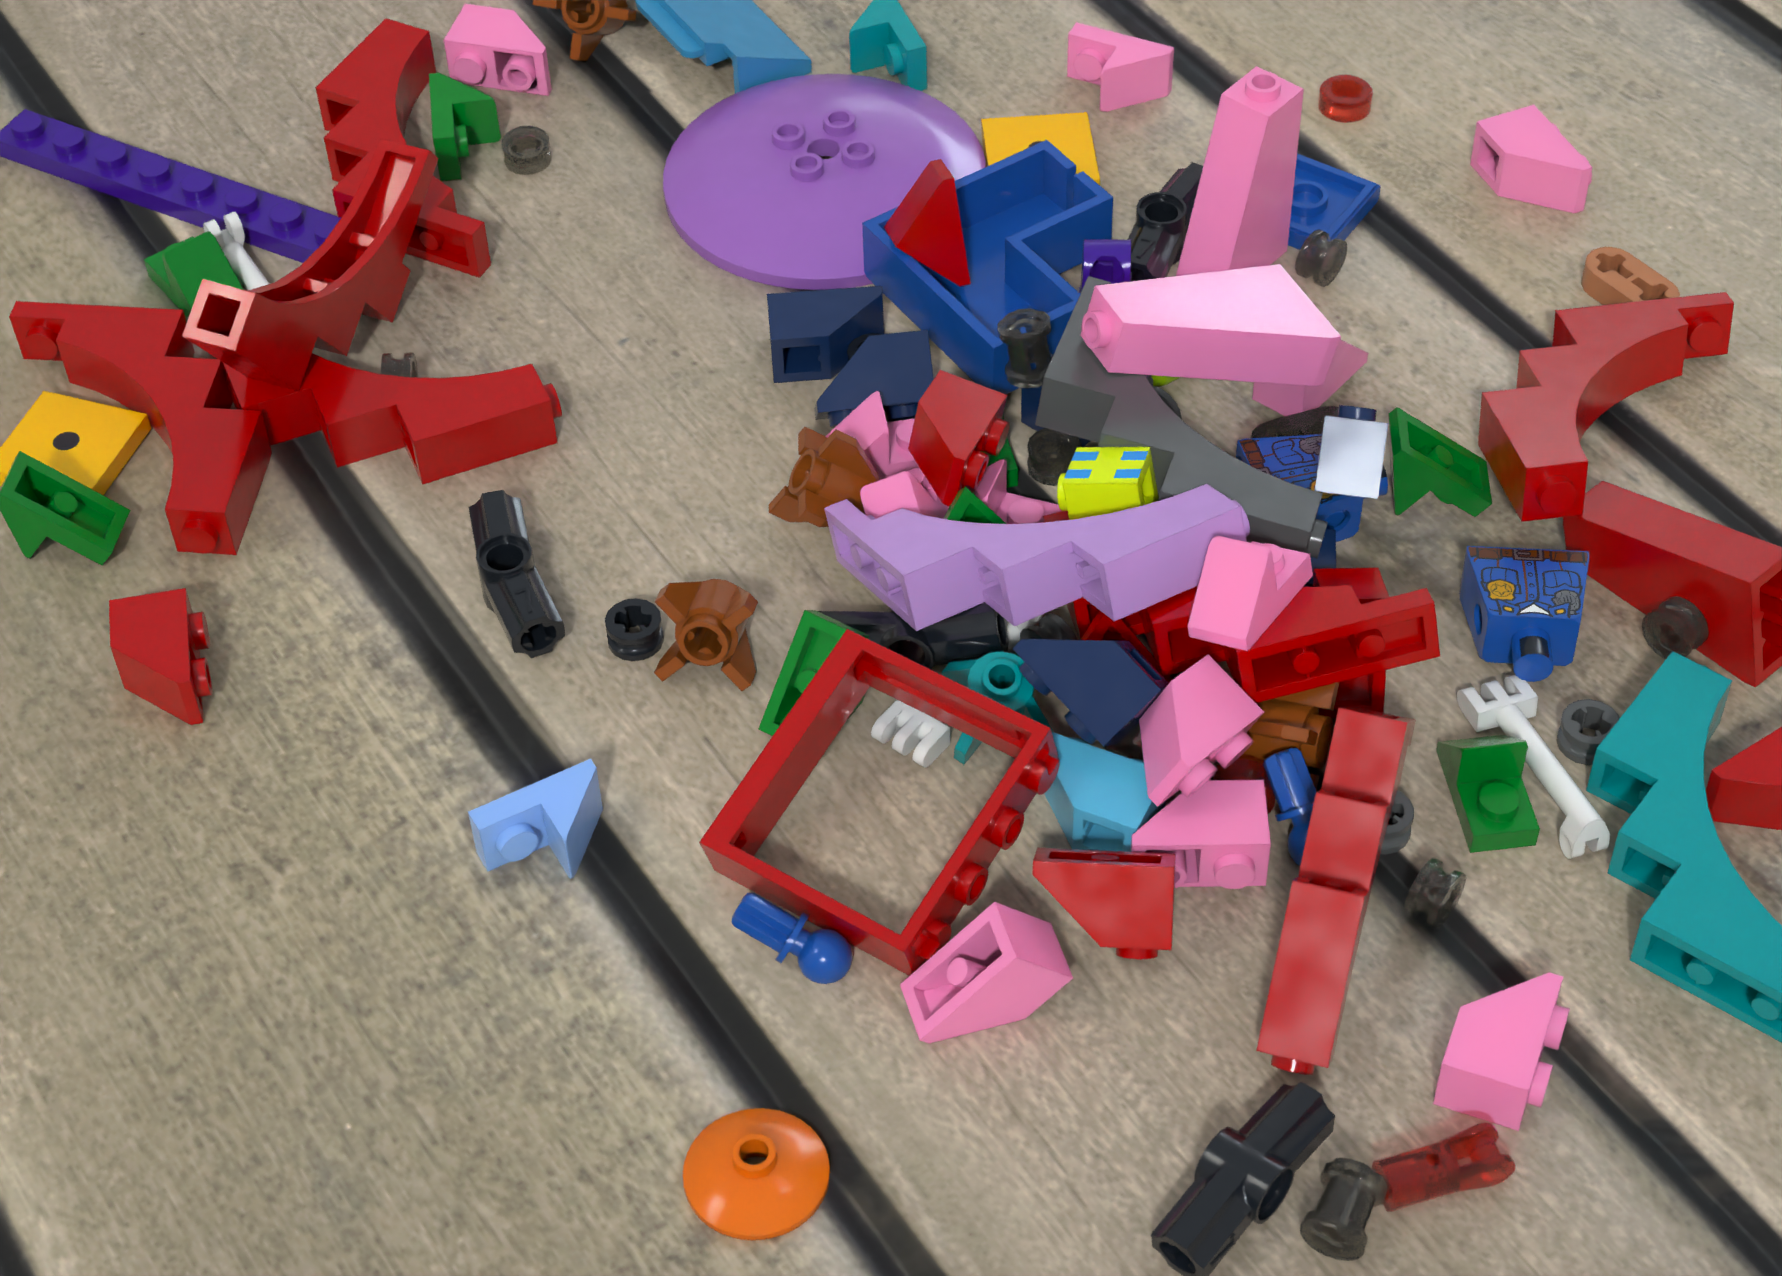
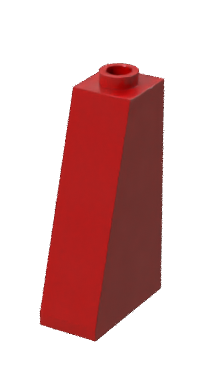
M1601 481L1585 493L1583 515L1563 517L1566 550L1589 551L1587 572L1589 577L1738 679L1753 687H1757L1782 666V547L1605 481Z

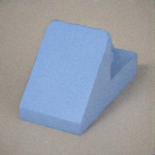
M588 759L469 811L468 815L476 852L487 872L509 862L522 860L532 852L549 845L570 879L574 878L603 811L597 768L593 761Z

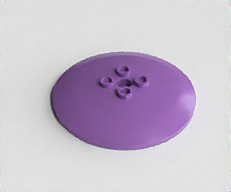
M813 74L774 80L750 87L725 98L700 114L679 135L669 152L663 172V192L667 213L679 236L690 248L715 266L736 276L776 287L804 290L842 289L873 284L864 272L862 223L898 207L930 161L941 159L953 175L954 181L985 168L986 161L981 144L968 124L955 111L930 95L903 84L875 77L852 74ZM820 156H830L832 158L822 159Z

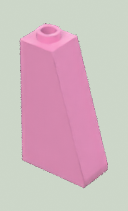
M1256 66L1221 94L1176 276L1267 266L1274 263L1287 251L1303 88Z
M1280 264L1096 285L1088 311L1082 319V331L1080 334L1085 344L1110 373L1303 386L1324 384L1341 339V335Z

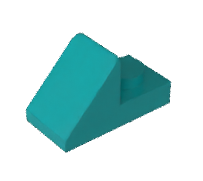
M873 0L849 32L851 71L857 73L886 66L891 76L897 75L903 85L919 91L926 90L927 46L898 0Z

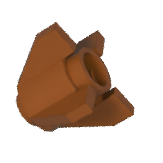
M533 0L532 4L561 9L566 24L577 32L572 34L570 59L579 61L588 60L604 35L615 33L623 26L625 20L635 21L637 11L628 8L626 0Z
M805 426L798 433V454L801 456L793 467L788 487L785 486L769 503V513L787 522H809L817 527H829L824 508L847 499L865 514L860 498V490L865 485L879 481L880 477L857 439L837 429L827 438Z
M722 579L669 583L659 591L655 603L676 624V641L660 659L654 674L663 682L686 664L687 659L700 666H712L723 662L720 670L741 691L751 686L756 669L747 636L746 624L749 617L753 615L758 601L748 591Z
M1339 682L1256 703L1264 711V714L1247 732L1254 742L1239 758L1259 779L1264 780V783L1272 791L1273 789L1263 766L1264 759L1270 755L1289 748H1298L1302 753L1307 769L1309 767L1317 769L1324 767L1328 759L1333 736V720L1329 716L1319 715L1318 708L1334 711ZM1310 774L1315 790L1317 791L1320 776Z

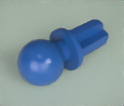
M1289 748L1268 756L1264 759L1263 766L1281 810L1280 813L1275 815L1277 822L1291 818L1294 826L1288 837V851L1293 861L1300 866L1316 790L1301 751L1298 748Z
M747 893L732 916L731 922L734 927L778 952L775 958L777 962L782 963L788 952L797 956L801 972L806 978L815 983L830 984L837 982L848 973L852 965V949L847 939L842 934L830 929H820L814 932L807 931L803 926L809 915L802 912L799 918H796L757 894Z

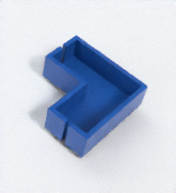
M1048 140L955 181L971 283L969 285L959 287L895 247L884 226L898 207L862 223L864 272L866 277L875 286H882L883 294L920 330H928L929 338L975 383L1003 394H1008L1020 388L1022 378L1056 351L1080 296V293L1059 274L1082 264L1084 239H1112L1113 197L1084 171L1076 174V164Z

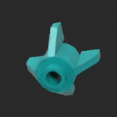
M1000 651L988 653L979 659L949 662L941 672V675L1051 728L1033 698L1034 687L1019 670L1024 661L1018 654ZM962 732L955 746L954 758L965 765L982 742Z

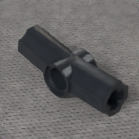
M1191 162L1188 167L1179 168L1159 192L1147 194L1138 201L1136 206V223L1127 239L1131 240V281L1165 278L1171 266L1180 261L1203 170L1202 165Z
M504 490L482 493L480 499L474 505L469 506V516L484 602L487 608L496 614L514 653H524L530 658L552 652L558 640L565 636V628L535 567L521 499L507 495Z
M985 602L918 631L914 630L890 607L887 609V612L818 611L870 635L869 640L931 670L933 666L944 665L949 662L979 659L992 652H1008L1009 640L1006 619Z
M1301 1081L1293 1086L1283 1084L1239 1131L1232 1127H1226L1211 1140L1198 1162L1194 1182L1151 1233L1152 1247L1162 1255L1168 1266L1183 1276H1209L1228 1251L1236 1244V1241L1252 1221L1257 1224H1263L1277 1211L1291 1187L1294 1173L1333 1132L1335 1115L1324 1103L1322 1094Z

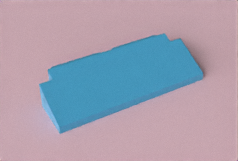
M636 0L637 9L683 57L699 58L706 66L731 58L735 93L770 81L804 76L812 72L811 59L752 0Z

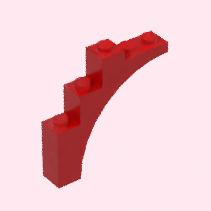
M380 138L363 181L346 212L324 243L289 274L274 283L252 290H243L202 279L182 337L248 378L299 391L314 348L347 356L361 314L393 323L411 272L402 262L439 158L430 150Z

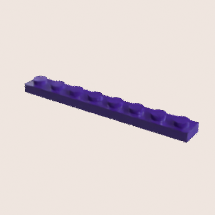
M24 109L0 130V157L202 228L203 223L214 219L220 230L226 229L224 215L236 212L243 226L245 234L244 243L301 263L324 243L341 219V217Z

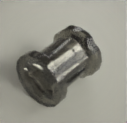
M1032 308L1010 312L997 324L998 336L1003 343H1006L1009 358L1005 365L1006 379L1011 385L1018 388L1040 387L1043 384L1045 373L1053 357L1049 350L1047 335L1051 332L1050 316L1044 311H1037ZM1025 327L1026 333L1021 334L1020 328ZM1030 363H1035V370L1031 369Z
M1336 1158L1333 1162L1326 1163L1323 1167L1320 1182L1324 1188L1315 1210L1309 1211L1303 1217L1300 1224V1234L1310 1247L1325 1256L1337 1260H1357L1364 1255L1368 1245L1365 1229L1374 1207L1384 1203L1388 1185L1380 1174L1373 1171L1365 1163L1353 1159Z

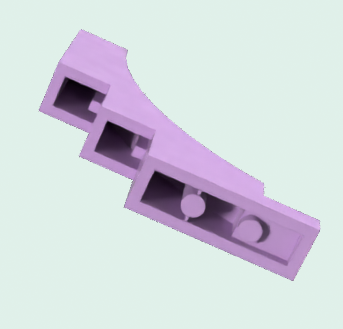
M1208 484L1173 497L1118 512L1044 523L991 524L954 521L923 515L903 508L875 519L872 515L866 516L847 499L824 508L837 562L916 631L984 602L1013 626H1017L1082 597L1115 622L1198 586L1208 546L1214 536L1247 542L1246 537L1250 533L1249 520L1242 506Z

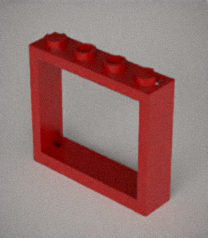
M847 629L699 843L714 871L799 917L802 912L808 914L807 921L822 929H830L842 934L849 944L910 976L949 942L952 932L951 924L964 904L967 906L972 905L981 895L988 879V867L1000 849L1007 850L1014 844L1024 824L1025 810L1036 794L1043 795L1051 787L1057 776L1060 760L1051 728ZM870 686L1015 758L901 934L888 929L754 857Z

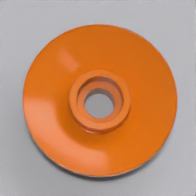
M766 1108L740 1110L715 1120L695 1138L686 1154L683 1166L684 1191L694 1213L713 1230L742 1240L775 1238L789 1233L804 1224L813 1216L823 1202L830 1179L828 1154L817 1133L804 1121L789 1113ZM751 1157L766 1158L765 1161L756 1165L744 1162V1160Z

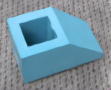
M1052 732L1060 766L1053 784L1044 795L1071 848L1131 852L1132 834L1161 811L1166 804V801H1164L1157 807L1148 798L1144 761L1134 758L1130 759L1092 746L1081 739L1066 737Z

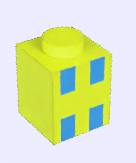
M1077 447L1067 472L1061 473L1058 479L1057 499L1060 510L1068 511L1069 520L1118 512L1158 501L1159 497L1150 447Z

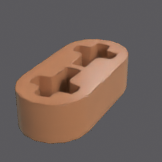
M1600 247L1592 250L1586 257L1581 285L1589 296L1602 305L1680 297L1678 288L1670 280L1620 248Z

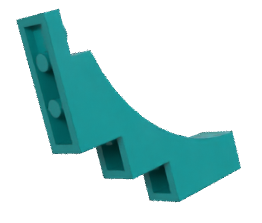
M1672 651L1596 748L1586 788L1587 792L1631 814L1618 831L1607 874L1655 898V901L1641 919L1630 961L1782 1043V925L1773 918L1752 894L1732 865L1717 835L1708 808L1704 783V750L1720 724L1732 680Z

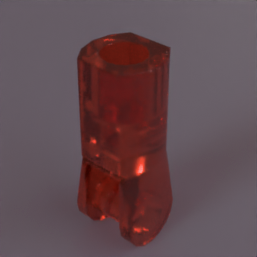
M1491 1123L1476 1124L1440 1141L1374 1160L1372 1164L1373 1184L1386 1211H1396L1455 1192L1491 1187L1508 1179L1516 1167L1511 1156L1500 1153L1495 1143L1499 1137L1495 1126ZM1467 1157L1470 1158L1471 1163L1461 1166L1457 1161Z

